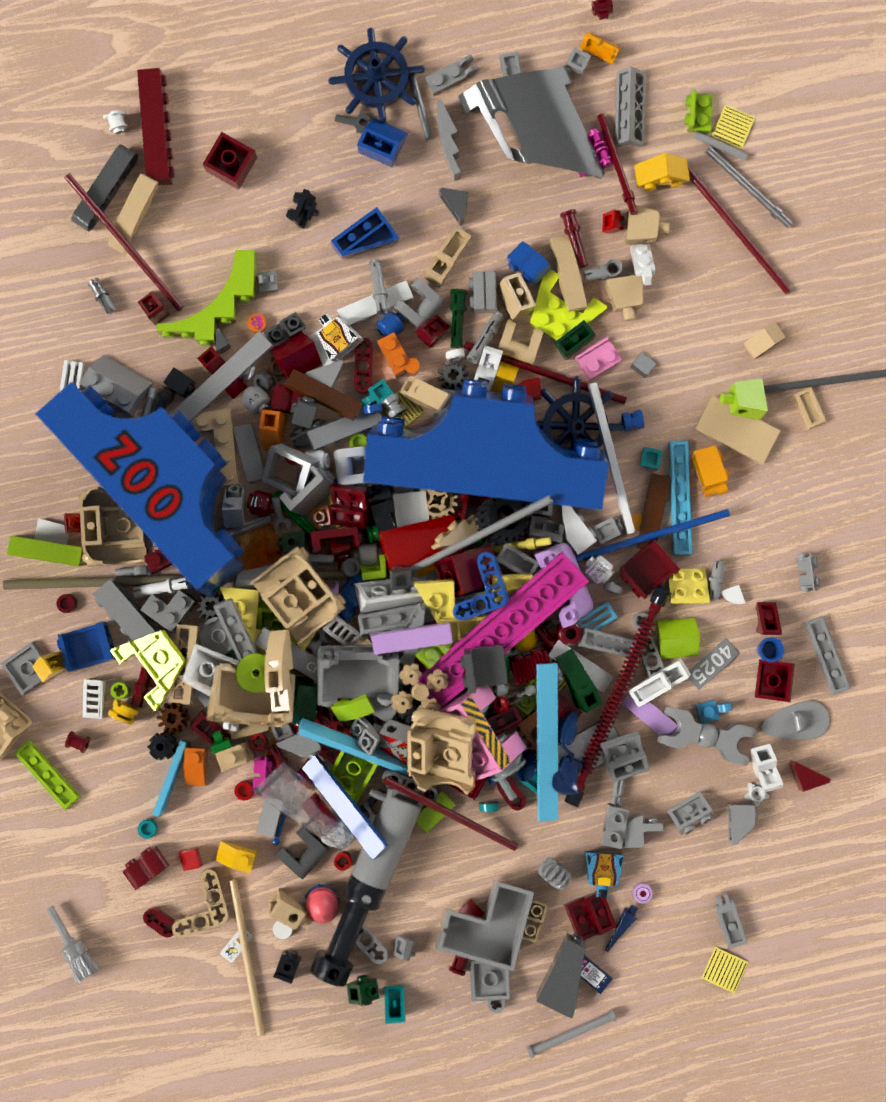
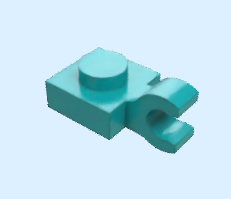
M382 379L368 389L370 395L360 402L362 407L372 405L374 402L381 404L384 399L394 393L385 380Z

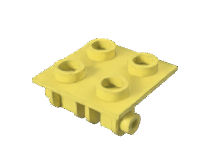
M706 568L680 569L675 575L673 573L668 578L671 593L668 601L671 604L710 603Z

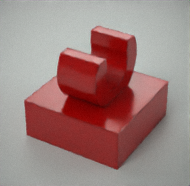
M614 209L603 214V233L609 234L624 229L623 226H620V221L624 220V217L620 215L619 210Z

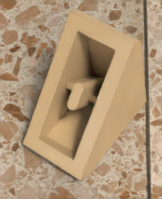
M774 322L743 344L753 359H755L786 337Z

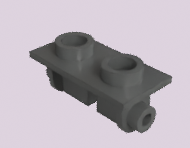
M325 419L313 420L310 429L303 428L302 426L295 428L293 433L290 434L292 440L296 438L293 441L295 447L302 448L310 444L306 433L326 425Z

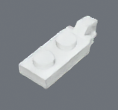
M650 244L631 245L630 253L635 275L642 276L644 285H651L652 275H655V265Z

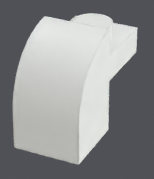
M485 345L474 380L486 381L487 391H491L503 351Z
M766 744L751 749L752 766L764 793L783 788V782L776 768L777 759L771 745Z

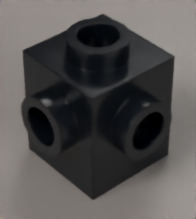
M157 732L149 740L151 744L147 748L154 759L162 761L167 758L169 760L175 754L178 743L171 733L162 732L159 734ZM159 743L164 745L163 750L158 746Z

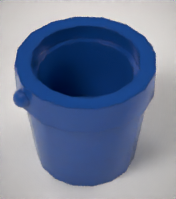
M768 637L758 644L757 654L761 657V661L777 662L782 658L784 646L781 639Z

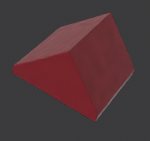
M303 332L269 350L287 379L293 369L306 374V372L322 365L314 341Z
M759 659L755 698L791 703L795 664L766 662Z

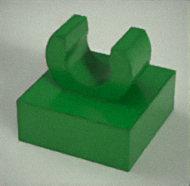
M220 730L213 733L215 742H212L210 745L213 754L232 747L229 736L223 738Z

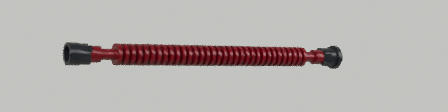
M660 584L658 587H653L654 592L650 599L649 614L646 620H641L644 625H639L642 628L637 630L640 634H635L638 638L634 637L633 640L636 643L632 642L631 644L635 647L630 646L629 648L632 650V652L628 651L627 653L631 656H626V659L629 661L624 660L623 662L627 664L626 666L622 665V668L625 670L620 669V673H623V675L618 674L617 676L621 678L620 680L616 679V682L619 684L614 683L617 689L612 688V691L615 693H610L613 698H608L611 703L606 702L609 707H604L607 712H602L605 717L600 716L603 721H598L601 726H596V728H599V731L594 730L597 735H592L595 740H590L593 742V744H588L591 749L587 748L586 751L589 753L585 752L584 754L587 758H582L585 763L582 762L583 768L577 781L579 793L566 795L564 800L570 805L579 807L584 795L583 790L586 786L584 784L588 774H593L590 769L595 770V767L592 765H597L594 760H599L596 755L601 756V753L598 752H602L600 743L607 741L604 737H609L606 732H611V730H608V727L612 729L613 726L610 723H615L612 718L616 719L617 717L614 714L618 715L619 713L616 709H621L618 707V704L621 706L623 704L619 701H624L625 698L622 695H627L624 693V691L628 692L629 690L625 687H630V684L627 682L632 683L633 680L629 678H634L635 676L631 674L632 672L636 673V670L633 668L638 669L639 666L635 664H640V661L637 659L642 660V656H639V654L644 655L645 652L641 650H646V647L643 645L648 646L645 640L650 641V638L647 636H652L649 631H654L651 626L656 627V624L653 623L657 613H660L661 608L665 606L668 597H671L668 587Z

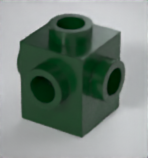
M360 975L356 977L357 980L346 984L349 1004L367 1006L379 998L377 978H368V975Z

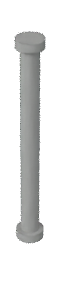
M611 1009L609 1013L533 1047L528 1046L526 1047L532 1059L535 1057L534 1055L612 1020L615 1022L617 1019Z

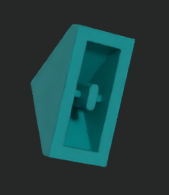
M404 985L384 986L385 1024L405 1023Z

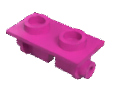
M258 755L254 759V773L261 774L260 777H253L254 795H262L263 792V796H267L273 790L271 775L275 764L271 756H267L264 759V756Z

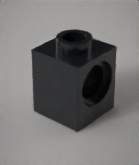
M174 367L163 382L167 387L185 399L194 392V385L196 384L193 379Z

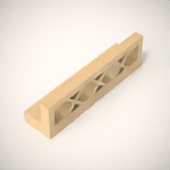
M177 624L175 645L179 651L184 647L187 648L185 669L187 668L194 645H199L200 643L199 634L201 626ZM181 629H190L189 640L186 643L181 638ZM177 677L170 689L169 702L185 705L194 704L195 688L182 682ZM182 686L184 688L183 699H176L175 690Z

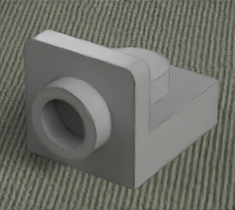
M614 516L592 528L600 544H603L624 533L623 529L625 527L622 520Z

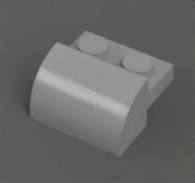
M637 731L600 743L603 752V762L613 783L649 771L647 757L643 751L640 735Z

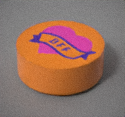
M255 313L248 318L247 325L253 333H258L259 331H265L267 321L263 315Z

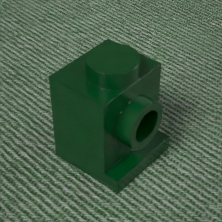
M305 531L282 533V538L278 539L279 549H283V553H289L296 546L299 548L304 547L307 551ZM290 539H295L293 546L289 545Z

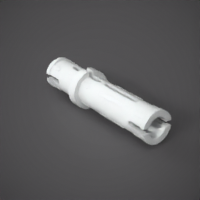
M185 577L178 579L168 578L162 582L134 586L133 590H137V592H133L135 598L166 592L171 594L177 590L190 589L191 584L187 585L190 582Z

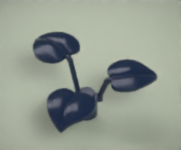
M577 712L569 713L558 721V742H561V747L568 755L560 759L558 763L559 771L553 775L552 786L556 792L564 795L579 793L577 785L578 774L583 768L582 761L574 758V753L570 752L566 745L572 744L576 738L578 728ZM531 749L522 752V757L526 759V763L514 772L516 778L522 782L531 780L536 773V752Z

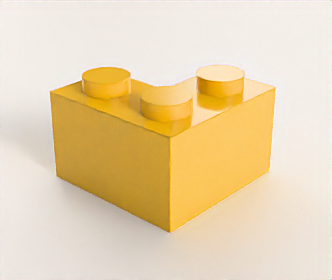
M663 153L634 165L637 187L643 188L645 191H653L660 185L679 188L683 186V183L690 181L687 159L676 155Z

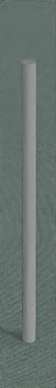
M549 495L410 566L411 575L553 503L551 496Z

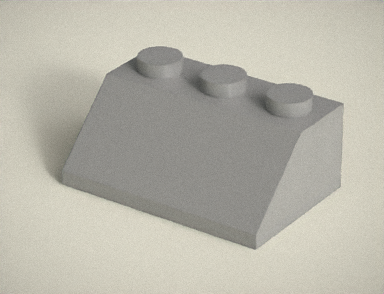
M105 355L87 369L79 382L85 388L91 385L105 400L134 416L149 392V388L153 385V383Z

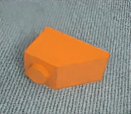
M188 746L185 748L184 775L186 785L206 786L208 747Z

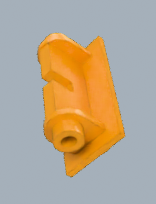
M590 32L585 33L579 49L613 65L621 49Z

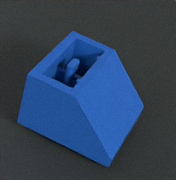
M373 118L364 128L357 143L358 153L393 168L408 133Z

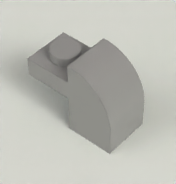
M640 813L630 816L627 821L622 846L624 848H644V832L663 831V823L657 821V818H646V821H643V815Z

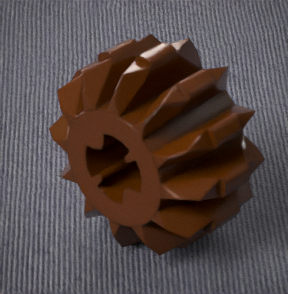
M165 703V709L160 708L158 710L163 714L156 717V719L162 720L158 724L159 727L165 725L163 732L166 733L170 729V733L173 735L176 733V730L179 733L183 732L182 726L188 727V723L184 720L190 719V716H185V713L189 710L188 708L181 710L184 704L180 703L177 706V703H171L170 706L168 703ZM176 714L177 718L175 721H171L172 715Z

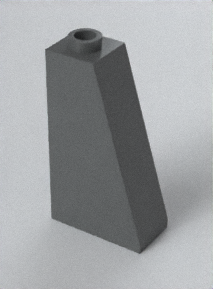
M566 934L536 993V1002L571 1019L574 1016L585 953V941L580 936Z

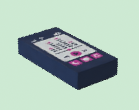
M584 954L580 978L601 994L613 978Z

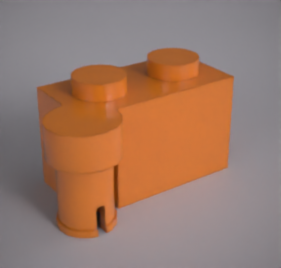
M394 332L377 341L378 347L396 379L406 374V372L410 376L418 374L420 369L419 361L415 358L408 359Z

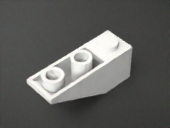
M559 505L562 524H564L565 541L571 546L575 555H579L596 542V534L590 527L587 528L583 523L585 519L579 512L576 513L572 506Z

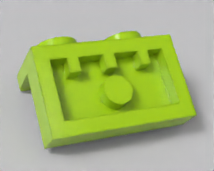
M692 89L690 95L686 96L685 106L688 107V114L686 113L684 124L687 125V132L696 133L698 131L707 134L711 132L713 94L696 93V89Z

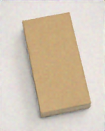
M812 387L793 394L807 429L827 422Z

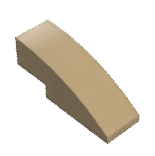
M455 226L437 252L424 278L441 288L472 235Z

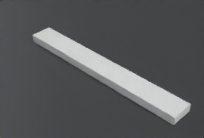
M596 382L587 384L605 455L609 462L608 466L624 529L627 534L634 533L635 529L598 384Z

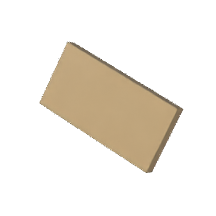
M711 396L694 429L761 465L764 464L781 431L761 420L732 415L730 405L721 404L720 399L715 396Z

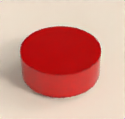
M249 781L239 782L234 790L235 796L242 801L249 800L254 795L253 784Z

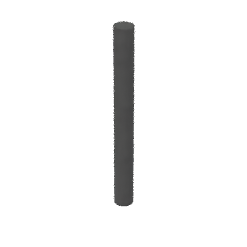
M416 74L409 75V81L416 100V107L425 140H431L433 137Z

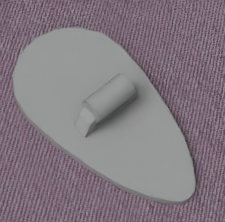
M803 701L785 707L770 715L761 724V730L777 738L795 740L815 739L827 731L829 714L822 704L816 701Z

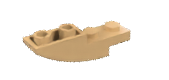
M473 514L466 520L453 521L447 527L449 530L445 534L442 532L434 539L436 542L431 548L433 550L445 549L478 532L479 526L475 525V521L478 518Z
M289 629L270 631L267 643L265 689L266 692H270L272 712L293 709L289 669H293Z

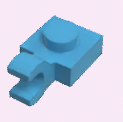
M715 700L695 704L701 724L720 719L719 713L732 710L731 703L729 702L716 705Z

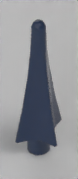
M632 904L628 910L624 908L618 925L605 948L606 952L610 951L620 936L637 920L635 913L638 908Z

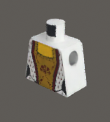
M325 314L319 319L324 328L317 335L328 358L333 362L341 360L364 341L345 320L339 317L332 320L329 314Z

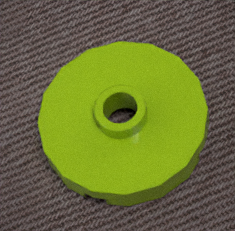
M258 653L248 654L238 662L235 677L239 686L245 691L258 693L266 690L265 655ZM255 669L259 671L257 677H254L252 674Z

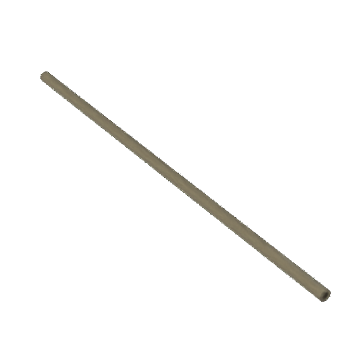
M315 570L322 580L351 578L343 575L340 570ZM237 574L227 583H232L233 579H236ZM153 575L115 578L122 586H139L166 581L168 578H184V576ZM114 577L4 580L3 589L101 587Z

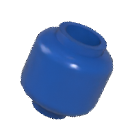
M389 311V313L377 321L378 327L376 329L383 338L393 332L397 337L405 329L403 324L405 320L400 313L397 312L395 314Z

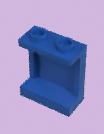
M99 622L89 627L58 635L57 645L59 650H62L64 657L62 658V664L68 672L115 659L110 652L114 645L107 622Z

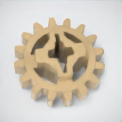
M420 489V491H426V494L428 493L430 496L426 504L429 516H432V519L449 516V512L454 514L455 511L452 507L458 505V503L454 502L458 498L457 495H452V492L440 493L435 490ZM435 496L437 498H442L441 505H438L437 503L432 504V502H434ZM450 497V505L446 508L444 505L445 500ZM438 509L441 513H433L429 510Z

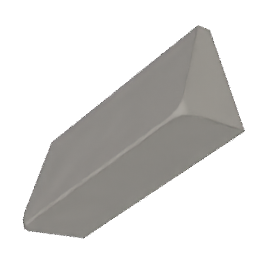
M272 795L265 797L257 833L275 838L285 799Z

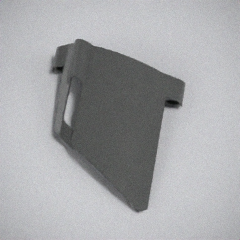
M566 65L554 69L530 71L496 79L481 80L458 96L466 115L468 112L480 108L507 159L521 163H537L558 167L600 179L604 176L605 172L567 92L566 87L571 83L574 84ZM497 111H503L507 115L522 149L510 148L507 145L495 119Z

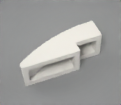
M679 658L628 691L637 706L640 707L686 680L691 674L682 659Z

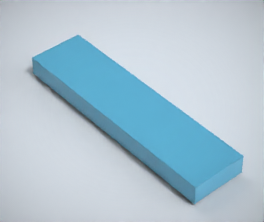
M180 740L152 815L159 817L164 814L184 761L185 748L190 745V741Z

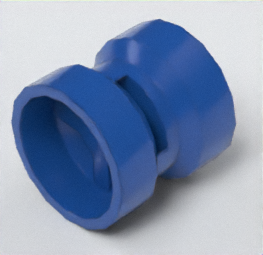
M635 410L631 414L628 412L621 413L625 432L631 431L632 428H644V418L641 410Z

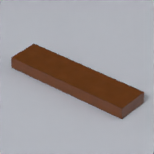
M293 369L285 383L286 388L302 396L310 397L315 400L314 402L352 421L355 420L362 406L361 402Z
M651 474L638 536L660 530L671 477ZM650 541L637 544L636 548L642 549Z

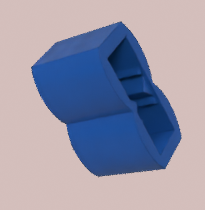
M524 241L507 256L509 268L514 272H520L524 281L528 284L531 282L536 285L551 270L549 262Z

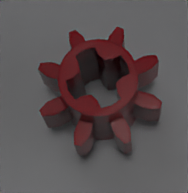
M612 0L592 1L593 16L599 17V20L608 19L609 13H613Z

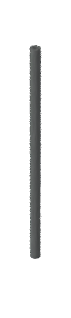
M886 369L765 385L764 391L765 393L882 378L886 377Z

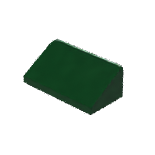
M583 320L554 342L562 357L567 360L593 340L596 334Z

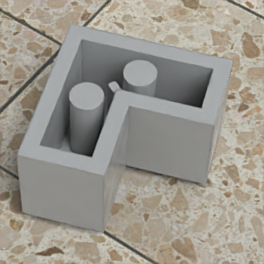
M178 590L169 604L159 596L151 594L140 610L171 633H176L177 624H183L196 606L197 600L183 590Z

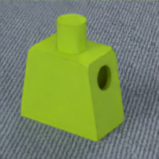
M753 379L734 382L729 388L728 393L722 392L720 394V403L729 404L730 412L734 416L761 420L768 411L763 380Z

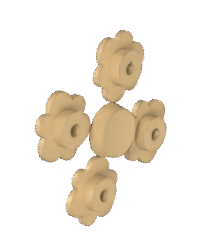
M417 664L404 665L403 670L399 672V678L403 680L405 685L410 683L415 686L412 688V695L406 694L404 691L394 694L391 698L393 702L392 708L403 714L412 707L411 702L414 698L421 701L422 705H419L418 708H431L430 710L439 711L441 706L437 703V700L427 697L429 689H434L438 692L441 688L444 689L448 686V681L446 680L448 675L440 669H436L433 674L428 675V682L425 685L418 683V678L422 674Z

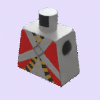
M391 719L387 720L384 727L375 723L373 727L380 738L379 748L406 764L408 761V730L411 726Z

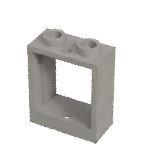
M282 443L273 445L267 453L268 460L262 471V481L290 495L296 496L315 478L316 475L310 467L313 465L318 468L320 460ZM280 455L303 465L297 486L274 476Z

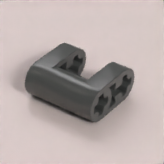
M302 825L296 833L309 848L299 859L286 847H282L276 855L298 877L304 879L330 849L308 827Z

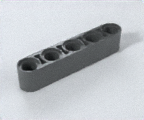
M122 144L117 146L87 191V194L103 213L138 160V154ZM81 200L71 217L72 222L88 232L94 228L99 220L83 200Z

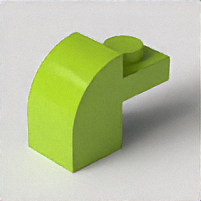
M452 643L420 648L415 656L427 669H430L442 655L447 654L452 647Z

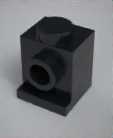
M283 950L273 977L292 984L302 957L298 956L296 951ZM290 964L291 969L285 968L284 965Z

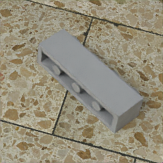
M115 577L108 580L93 593L95 602L100 607L106 609L108 612L107 616L113 622L116 621L120 626V631L126 637L129 636L132 641L161 631L148 615L140 610L141 607Z

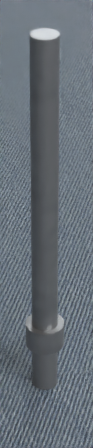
M711 146L706 150V153L771 212L770 215L775 220L778 219L787 228L792 225L793 222L782 213L783 210L779 206L776 207Z

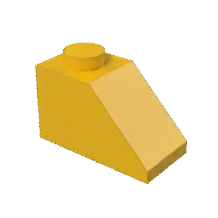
M220 841L216 861L231 869L251 873L254 869L258 850Z

